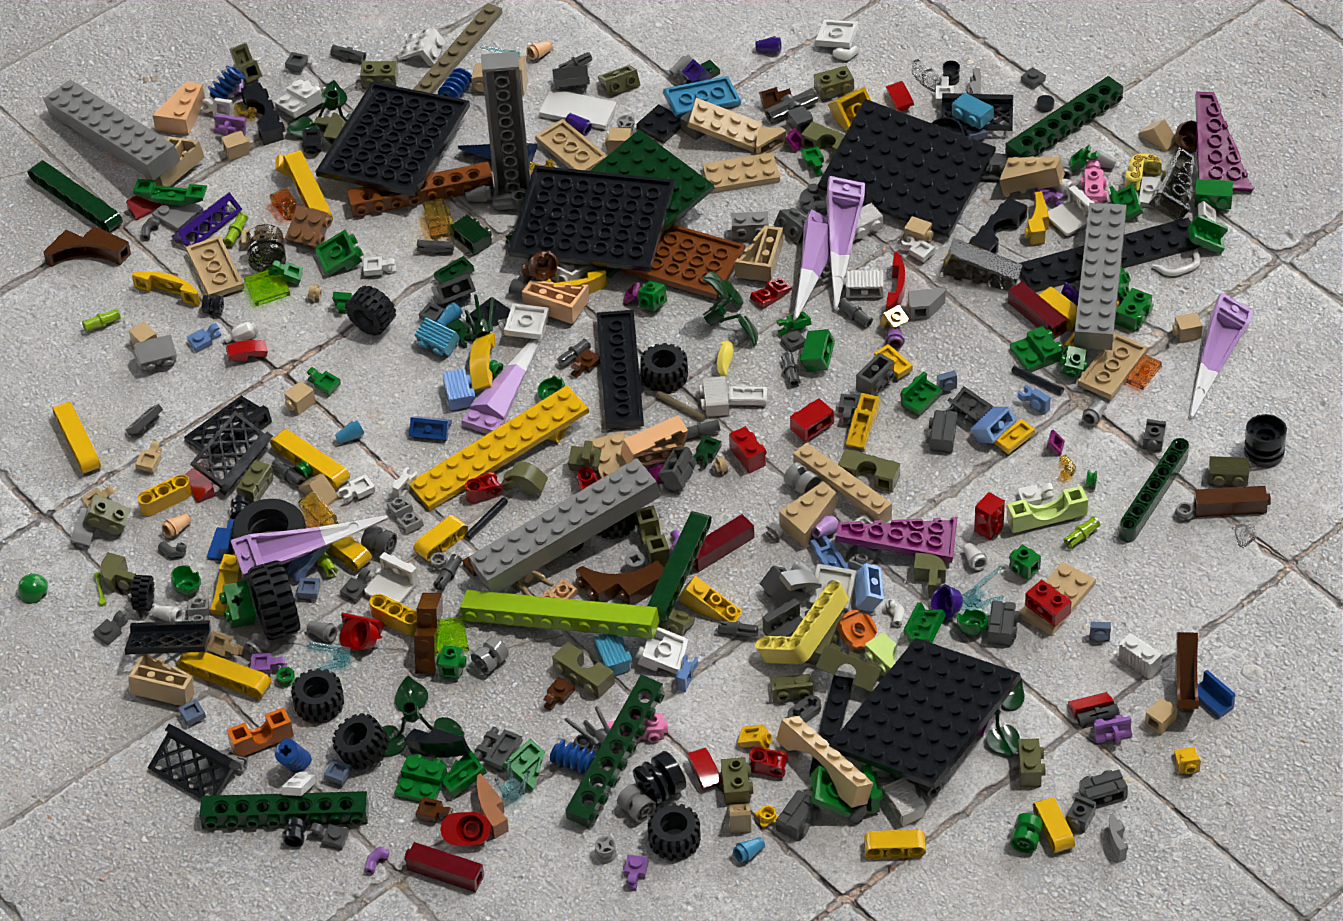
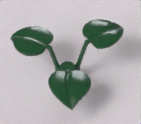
M333 80L321 90L323 102L320 103L322 108L318 117L322 116L326 107L328 110H336L338 108L340 116L347 122L352 113L344 117L341 106L347 101V94ZM301 116L295 118L290 123L287 131L291 135L303 139V129H318V127L311 118Z
M716 272L707 273L702 280L710 284L720 297L703 314L706 322L712 326L718 321L722 323L737 318L752 341L753 347L756 346L758 332L748 317H742L741 314L724 318L726 314L724 307L732 300L738 307L743 305L744 302L740 293L728 280H722ZM728 297H730L722 305H718L722 301V299H727Z
M409 675L402 681L395 695V704L404 716L401 718L400 731L393 725L382 727L389 738L387 743L389 747L388 750H385L386 754L384 757L395 756L405 749L407 744L404 740L405 736L402 735L406 722H416L418 719L430 730L437 728L465 737L462 727L451 718L441 717L436 719L434 727L426 721L423 715L420 714L419 708H422L427 703L428 692L423 685Z
M1022 678L994 713L996 715L997 729H991L987 734L986 741L988 746L999 754L1013 756L1018 752V739H1020L1018 731L1009 724L1000 727L999 715L1001 706L1007 710L1018 709L1022 706L1025 699Z

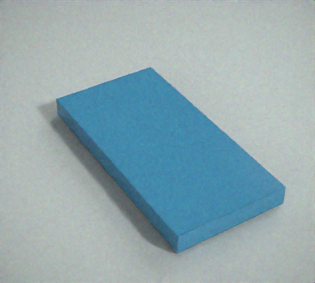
M728 76L663 89V95L676 118H680L692 110L696 98L724 109L741 105V99Z

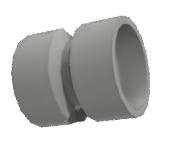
M796 462L787 469L784 475V482L792 489H796L799 494L804 495L820 484V477L814 472L808 471L801 463Z
M493 636L483 644V647L477 648L471 654V660L478 670L484 674H489L496 668L497 664H500L509 656V652L504 643Z
M630 784L625 787L617 798V804L638 823L646 821L656 808V803L647 794H644L636 784Z

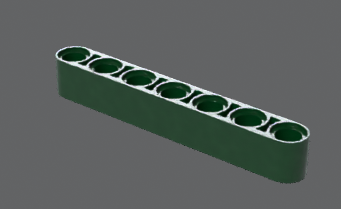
M41 160L27 171L33 182L100 229L110 232L123 222L121 215L115 209L44 160Z
M1176 438L1172 441L1122 517L1119 528V538L1122 541L1132 542L1137 538L1186 463L1189 452V442L1186 439Z
M691 511L647 605L648 607H657L660 621L666 622L672 612L710 529L712 521L710 515Z

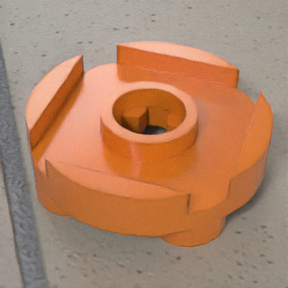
M859 610L847 612L836 625L841 639L850 650H864L865 644L875 638L877 633L873 619L867 614L859 613ZM855 628H856V629L859 628V629H860V632L857 633V632L855 631Z

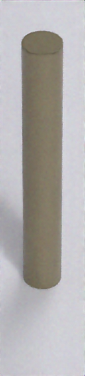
M661 391L657 392L656 398L702 422L705 421V414Z

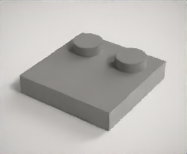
M196 203L189 205L162 204L152 213V216L177 232L201 214L203 207Z

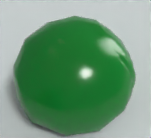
M553 375L551 378L540 382L537 388L539 398L544 400L565 387L563 379Z
M189 565L174 568L171 572V585L173 589L180 594H193L201 585L199 572H193Z
M30 573L22 577L18 583V597L24 602H40L43 594H47L48 582L42 575Z
M965 609L962 615L960 613L957 614V624L962 633L975 636L987 628L988 616L981 610Z

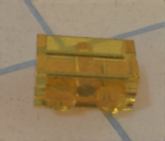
M443 198L434 200V202H424L423 209L430 238L434 240L451 236V224H454L453 217L449 218L451 216L450 206L445 205Z
M311 492L299 500L298 504L303 516L314 527L339 524L336 514L315 492Z

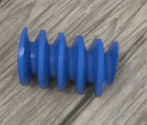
M227 65L226 69L228 72L221 71L224 77L217 76L219 82L212 81L215 87L208 86L210 96L213 99H227L228 95H231L233 90L237 88V84H241V79H245V76L238 69Z
M455 68L439 88L438 95L459 99L470 83H472L471 73L463 68Z
M286 738L282 740L275 749L276 760L294 773L304 771L312 761L310 753L292 739Z
M562 739L560 743L553 746L550 753V762H556L557 765H563L565 768L571 767L572 771L578 770L580 774H586L595 757V751L592 750L588 755L586 747L580 752V745H576L573 749V743L569 742L565 746V739Z

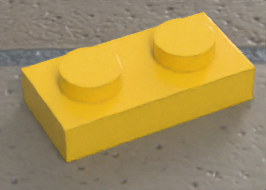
M889 344L874 352V357L881 353L894 360V372L897 379L913 370V365Z
M1020 419L1008 428L994 444L1007 454H1010L1035 434V428L1023 419Z

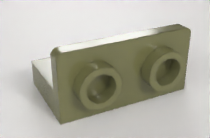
M630 65L598 76L599 83L605 86L608 96L640 86L637 69Z
M810 674L770 678L773 702L803 700L805 697L813 695V683L811 682Z

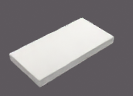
M550 89L539 111V117L560 121L562 119L565 120L567 115L572 113L590 120L593 128L606 130L617 108V102Z

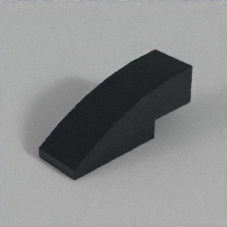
M414 728L404 739L411 754H420L424 757H458L469 755L471 752L464 737L437 728H433L429 733Z

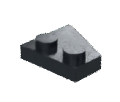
M491 297L480 305L482 319H486L487 322L489 319ZM495 298L492 326L501 325V321L507 320L511 310ZM476 309L470 313L474 324L478 320Z

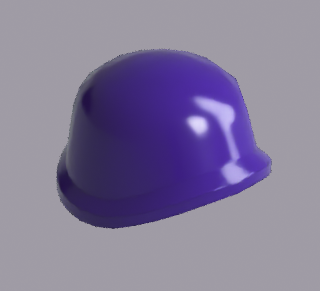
M947 584L939 587L931 598V610H943L946 614L945 620L958 614L963 605L961 592Z

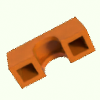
M284 707L265 714V722L256 729H249L246 722L227 729L229 744L234 754L240 757L294 736L291 721Z

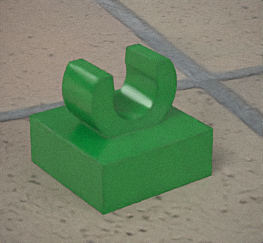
M333 292L332 299L337 309H339V313L346 314L345 306L353 296L352 293Z

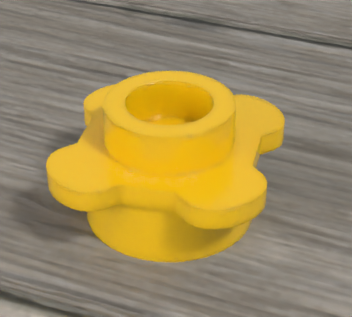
M763 806L756 812V817L760 819L762 827L776 823L778 815H776V810L773 806Z

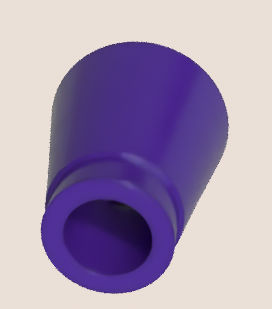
M773 36L756 41V51L770 53L781 51V38Z
M569 113L565 119L568 124L584 136L591 131L592 124L588 119Z

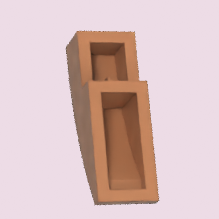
M479 774L477 775V790L480 810L490 821V833L496 839L509 831L508 820L504 815L503 800L485 778Z

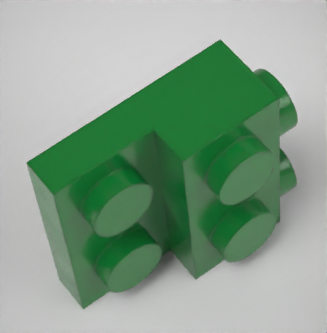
M346 229L315 247L316 253L328 276L343 267L348 271L363 261L361 256L364 254L361 248L355 245L358 243L354 234L350 235Z
M1044 326L1027 332L1026 338L1010 344L1012 353L1023 368L1029 372H1034L1059 362L1063 352L1061 343L1055 342L1052 331L1050 329L1046 330Z
M420 754L407 755L400 771L401 778L394 791L395 797L418 803L421 802L422 797L437 800L443 786L442 780L447 774L446 764L438 758L431 761L425 759Z
M818 766L811 773L809 790L812 791L811 803L848 818L852 814V808L838 796L836 787L827 770L822 766Z

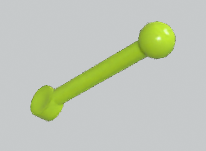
M95 572L94 578L97 581L100 597L98 602L100 606H105L107 601L103 596L100 581L101 573Z

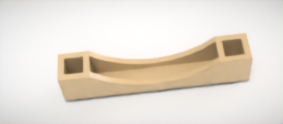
M805 443L793 453V464L796 462L801 463L808 471L818 475L821 481L837 489L855 506L861 515L865 514L873 522L881 520L882 523H887L892 519L891 502L814 447Z
M793 716L781 720L776 740L788 751H803L816 758L829 773L838 796L851 808L868 803L873 782L865 774L853 766L839 751L830 747L829 743L800 717Z

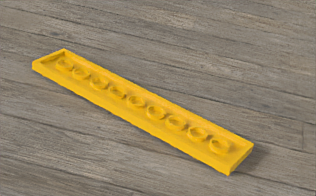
M566 385L421 474L411 482L410 488L427 509L431 511L465 490L467 480L496 471L558 431L589 413V409L572 389Z

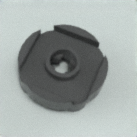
M815 183L810 184L808 188L803 190L799 197L803 212L808 214L812 209L819 214L825 212L827 214V191L819 189L818 184Z

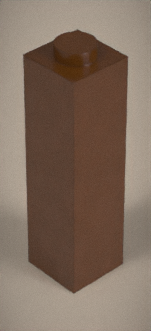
M1266 486L1195 489L1193 503L1196 517L1267 513V506L1271 505L1270 493H1267Z

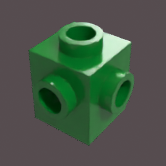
M653 281L645 284L638 290L639 307L649 311L657 310L667 301L666 286Z
M1068 345L1063 355L1061 354L1059 358L1060 373L1068 377H1079L1082 371L1085 372L1087 367V361L1085 360L1086 349Z
M1023 544L1017 550L1014 549L1009 556V569L1026 580H1029L1040 570L1041 556Z
M443 645L442 651L437 654L436 660L440 677L460 678L461 670L466 667L467 657L464 656L462 647Z

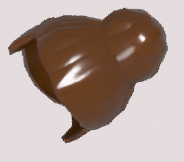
M1192 120L1182 122L1177 127L1175 134L1176 145L1186 154H1192L1197 150L1196 122Z
M539 251L531 257L529 262H525L522 265L521 274L524 277L534 278L537 281L547 280L549 277L556 276L555 273L559 260L550 251Z

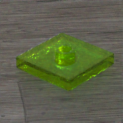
M269 270L244 277V283L255 306L290 296V290L285 280L281 279V274L272 276L268 274Z
M463 616L440 620L437 654L441 653L443 645L462 647L463 652L469 651Z

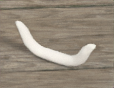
M1198 249L1194 251V261L1191 264L1180 268L1166 269L1161 265H1152V268L1170 277L1185 274L1199 266L1201 261Z

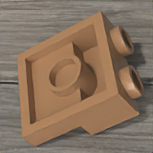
M297 205L285 239L315 249V247L324 243L325 233L331 225L332 216L324 211Z

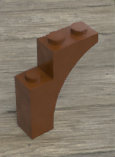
M94 226L84 237L65 230L43 253L46 265L50 267L67 260L89 257L100 258L121 265L131 255L129 241Z
M656 560L646 567L635 571L608 574L581 566L576 569L577 578L575 581L580 589L583 588L587 592L591 601L606 603L618 596L622 602H626L628 605H636L653 594L664 567Z
M422 593L418 603L417 629L414 635L415 674L436 673L438 632L443 613L442 593Z
M1176 632L1175 706L1180 708L1181 712L1193 713L1194 709H1199L1197 632Z

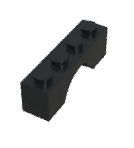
M260 82L240 88L242 101L247 111L263 115L256 122L258 134L263 145L284 140L283 132H285L283 122H279L280 117L278 111H274L272 99H268L267 89H263Z
M1009 197L1004 203H1001L998 210L991 214L987 223L980 227L979 232L975 236L971 237L969 241L970 255L992 260L998 253L999 239L996 237V234L1005 229H1018L1027 219V205Z

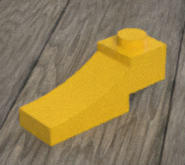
M1039 191L1035 192L1034 215L1031 219L1027 220V227L1024 228L1025 238H1029L1030 245L1045 244L1046 230H1049V214L1043 193Z
M861 393L851 422L846 446L861 450L866 449L875 419H877L881 405L879 396Z
M224 554L221 561L216 591L210 608V612L213 615L224 616L226 608L224 604H221L219 593H222L223 585L240 582L242 572L235 555Z

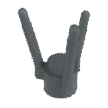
M598 706L595 707V710L604 730L602 728L596 730L587 720H584L585 725L592 731L593 737L570 719H564L570 726L589 739L595 746L598 745L599 747H601L610 730Z

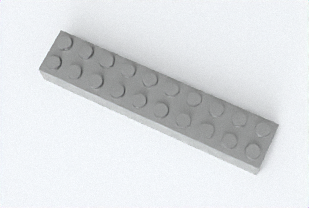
M518 51L481 54L495 195L510 194L519 188L527 191L530 182Z
M71 79L43 98L51 116L153 181L180 161L173 143Z
M1089 203L1074 347L1112 350L1126 223V205Z
M636 458L470 555L469 559L473 569L490 592L498 593L532 571L544 566L661 497L657 482Z

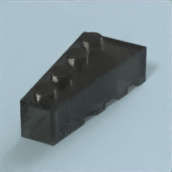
M1180 147L1168 161L1148 203L1175 221L1183 219L1190 210L1191 175L1193 174L1195 156Z
M953 238L939 276L945 277L949 275L953 276L954 280L959 281L962 278L972 280L973 284L978 285L980 283H987L989 287L1008 291L1016 284L1023 265Z

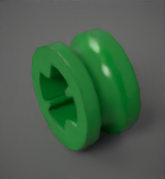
M492 360L489 363V369L492 372L493 378H496L503 371L504 367L502 363H498L496 360Z
M303 460L299 462V465L294 466V470L305 479L313 473L310 465Z
M1090 470L1087 471V488L1089 486L1096 488L1098 471L1094 473Z
M282 667L277 671L276 676L280 686L289 687L292 683H295V674L292 668Z

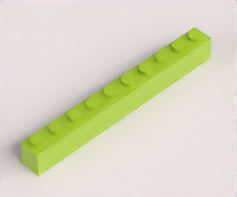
M466 590L460 606L463 620L469 622L654 639L660 622L657 607Z

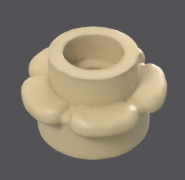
M311 284L308 291V299L315 302L322 295V289L319 288V284Z
M724 456L716 457V461L713 462L714 468L717 473L721 472L724 475V472L729 471Z

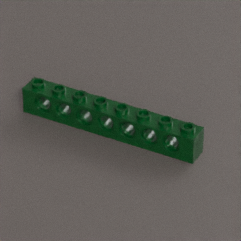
M1110 76L1105 77L1006 142L1005 154H1007V158L1036 157L1063 138L1068 137L1075 130L1080 129L1090 120L1095 119L1099 114L1119 103L1123 99V86Z
M642 674L640 675L565 809L567 819L587 828L590 827L592 822H596L599 816L598 810L601 805L604 806L606 804L610 789L616 786L619 772L625 770L629 754L635 752L638 738L643 737L647 726L645 725L648 720L653 719L656 705L658 703L661 704L664 699L663 683ZM642 699L650 700L647 703L641 702ZM632 716H640L637 720L631 719ZM625 732H628V733L631 734V735H629V736H627V737L622 736V734L625 733ZM615 749L621 750V752L617 754L613 753L612 751ZM606 766L612 767L611 770H603ZM596 783L602 784L599 788L593 787ZM585 801H593L590 805L584 804Z
M367 791L304 793L302 796L282 794L201 796L199 817L202 828L208 829L285 826L286 821L291 818L302 819L306 822V825H312L313 823L321 825L368 824L369 800Z

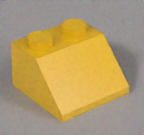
M862 87L829 103L828 106L835 121L847 131L865 99L871 101V98L866 88Z

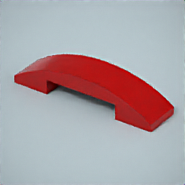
M894 252L892 264V278H898L896 292H888L886 312L898 305L900 306L905 294V266L898 252Z

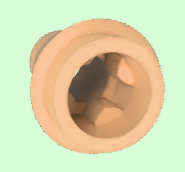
M550 41L530 44L526 49V53L529 59L538 60L551 51L553 46Z
M186 513L167 519L161 525L162 531L168 538L176 537L191 523V519Z

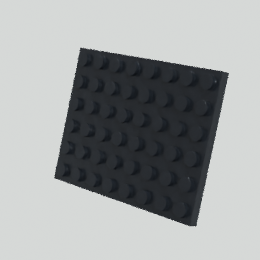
M372 82L316 169V176L416 197L469 109L470 101Z
M865 99L821 177L818 188L827 191L830 176L865 183L863 206L872 203L879 212L909 222L912 216L932 223L931 229L933 232L950 238L989 165L996 147Z
M535 165L510 242L508 255L510 257L531 259L539 251H550L556 255L559 262L651 272L675 188V180Z
M915 638L829 746L839 751L842 756L936 789L1020 681L1021 675L1019 672Z

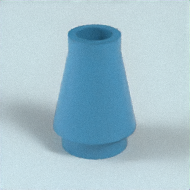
M455 303L448 304L436 322L446 326L454 320L460 319L463 311Z
M358 420L355 422L351 421L336 433L335 437L339 444L361 438L364 431Z
M761 837L737 843L736 847L733 848V854L739 862H748L761 849L765 848V843Z

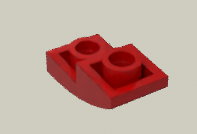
M903 81L885 86L897 111H905L914 106L913 99Z
M779 277L766 282L765 288L752 292L750 299L762 309L784 297L791 291L792 287Z
M265 340L240 341L226 346L228 360L247 361L248 356L267 357L268 353Z
M706 747L686 754L693 773H696L702 790L723 782Z

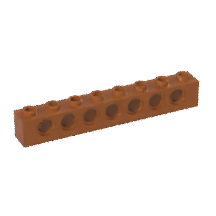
M484 162L430 173L416 197L366 186L350 189L347 192L354 218L463 196L465 192L483 185L491 186V189H494L489 163Z

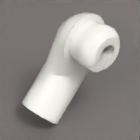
M853 46L849 50L837 48L834 49L833 56L837 59L848 61L859 53V48L857 46Z
M888 599L885 606L894 616L892 624L900 627L902 626L905 610L894 599Z

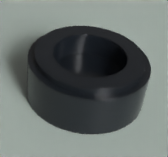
M1050 95L1039 96L1037 98V108L1044 112L1051 111L1054 108V98Z

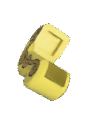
M1152 154L1132 156L1129 160L1128 171L1125 172L1124 186L1127 187L1134 184L1136 190L1139 191L1141 189L1143 172L1153 175L1161 174V159Z

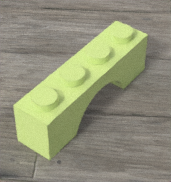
M1082 486L1063 490L1058 498L1045 505H1031L1026 499L1008 503L1006 519L1012 533L1086 516L1088 498Z
M882 632L865 644L864 656L867 661L870 659L879 663L878 668L882 669L881 675L885 676L896 663L894 659L896 658L897 644Z

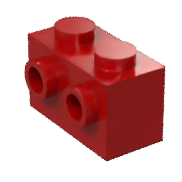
M820 398L808 403L806 407L794 412L790 416V430L804 442L834 424V410Z
M744 426L729 433V449L748 473L766 466L765 455L767 451L763 444H759L753 432H750Z
M988 492L975 506L974 532L989 540L1001 532L1004 526L1005 500Z
M1042 579L1025 593V606L1053 627H1056L1071 614L1072 601Z

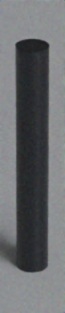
M1016 365L1011 370L1013 373L1060 395L1064 392L1063 387Z
M502 497L465 533L466 538L470 540L508 503V500Z

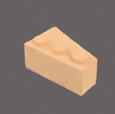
M185 82L152 115L155 130L189 135L203 106L202 100L205 98L203 84Z
M530 280L522 291L523 305L549 308V317L573 324L589 302V285L583 284L582 287L571 286V283H565V286L554 285V282Z
M679 415L623 439L620 454L627 464L636 458L643 466L665 462L674 448L684 447L688 429Z

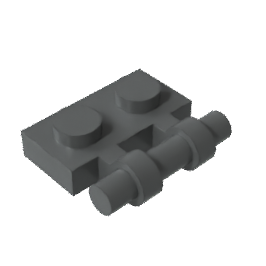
M493 726L484 735L483 742L476 747L474 755L479 761L482 757H485L486 765L503 771L505 769L502 766L503 763L517 751L523 739L522 736L505 729L499 735V729Z

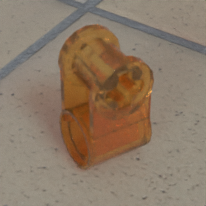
M285 187L270 194V200L275 209L280 212L285 220H292L296 210V200L288 188Z

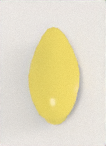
M728 340L720 343L722 346L719 347L720 350L717 357L719 375L727 377L734 357L733 344Z

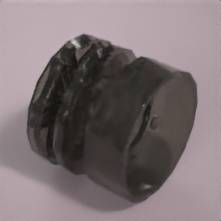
M262 224L248 231L245 241L248 263L253 270L260 273H269L274 260L285 264L287 258L284 236L278 227L271 224Z

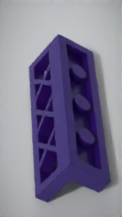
M228 192L171 237L175 242L181 240L185 246L199 243L240 212L242 208L231 193ZM229 201L236 209L233 212L225 211L226 203ZM213 213L221 214V222L212 221ZM201 223L208 224V232L199 231ZM188 233L195 234V242L192 244L185 237Z

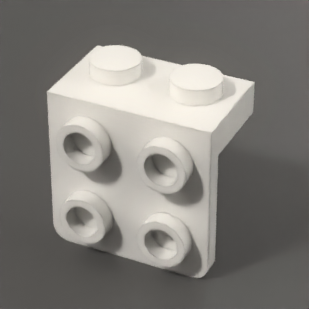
M434 27L423 29L417 33H410L405 38L397 58L403 60L420 54L425 62L432 66L436 63L446 41Z
M1073 185L1068 188L1067 201L1048 211L1049 221L1063 234L1070 236L1087 226L1089 203L1095 202L1090 200L1082 190Z
M384 552L379 557L381 571L365 588V594L370 597L375 594H383L401 603L418 584L417 569L411 563L401 561L396 556Z

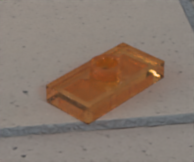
M1145 355L1127 377L1126 383L1144 390L1162 367V362Z

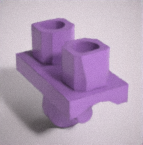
M215 114L214 132L223 133L224 136L242 131L243 135H246V117L238 118L226 114Z
M1116 715L1112 720L1107 721L1102 718L1096 719L1094 721L1095 742L1102 743L1113 740L1115 744H1118L1120 739L1132 737V721L1130 716Z

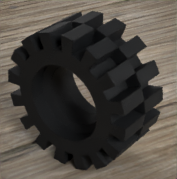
M152 575L134 576L133 584L131 585V606L133 610L150 611L152 609L155 591Z

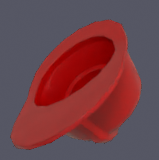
M367 619L348 620L340 632V643L344 649L349 651L371 649L375 646L377 639H382V636L378 634L377 627Z
M456 812L444 818L440 831L443 839L451 845L473 846L482 844L487 840L490 835L491 825L488 818L482 813Z

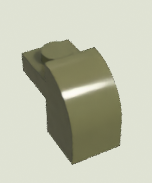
M244 42L229 49L234 61L233 66L245 76V83L263 77L257 60L252 59L247 43Z
M333 112L331 118L328 116L316 117L314 121L315 125L322 132H325L323 137L331 146L346 124L345 120L335 112Z
M586 440L583 447L571 446L568 461L569 469L571 471H579L583 467H589L593 471L598 470L602 449L594 448L593 442Z
M519 461L515 462L512 470H508L504 474L501 485L505 491L519 486L528 496L542 492L548 477L535 465Z
M107 552L100 566L105 587L112 592H115L117 587L132 591V580L136 573L128 571L125 557Z
M916 553L914 581L928 582V597H932L933 593L941 587V583L946 582V566L938 556Z

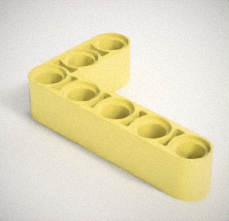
M833 581L824 588L791 637L764 636L756 642L755 647L765 663L802 664L811 657L849 601V596L841 583Z

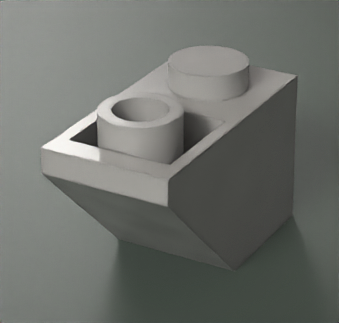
M935 288L908 291L910 319L930 318L945 304L946 289Z

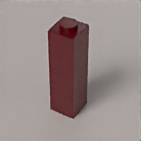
M1020 282L1008 290V304L1037 328L1044 326L1046 330L1050 329L1054 339L1066 332L1067 318L1024 282Z
M741 514L708 534L692 567L700 572L754 539V525Z
M416 842L413 843L410 849H407L404 856L407 870L475 893L484 878L483 864Z

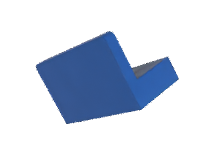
M422 416L410 417L409 436L448 440L449 424H452V420Z
M229 519L227 528H216L207 554L209 560L222 561L224 554H233L231 529L235 519Z
M1209 670L1204 671L1203 681L1198 684L1199 703L1220 719L1234 709L1235 693Z

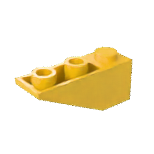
M694 576L686 584L678 596V600L691 610L718 621L736 622L743 612L697 576Z

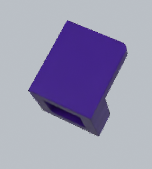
M694 59L682 71L693 83L709 80L712 76Z

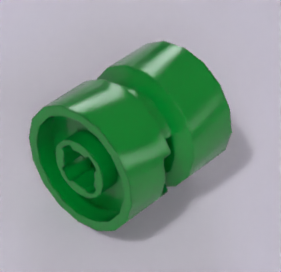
M1031 813L1019 814L1012 832L1011 846L1022 853L1036 851L1043 821Z

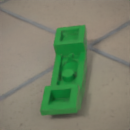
M137 179L133 194L160 204L189 205L203 201L207 185L189 184L187 189L156 186L155 180Z

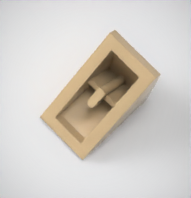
M1165 119L1149 124L1138 133V136L1164 152L1169 151L1176 145L1175 135Z
M759 127L756 155L771 153L786 144V130L782 128Z
M324 474L312 476L298 487L301 492L324 509L339 499L338 494Z
M729 805L731 833L752 832L750 805Z

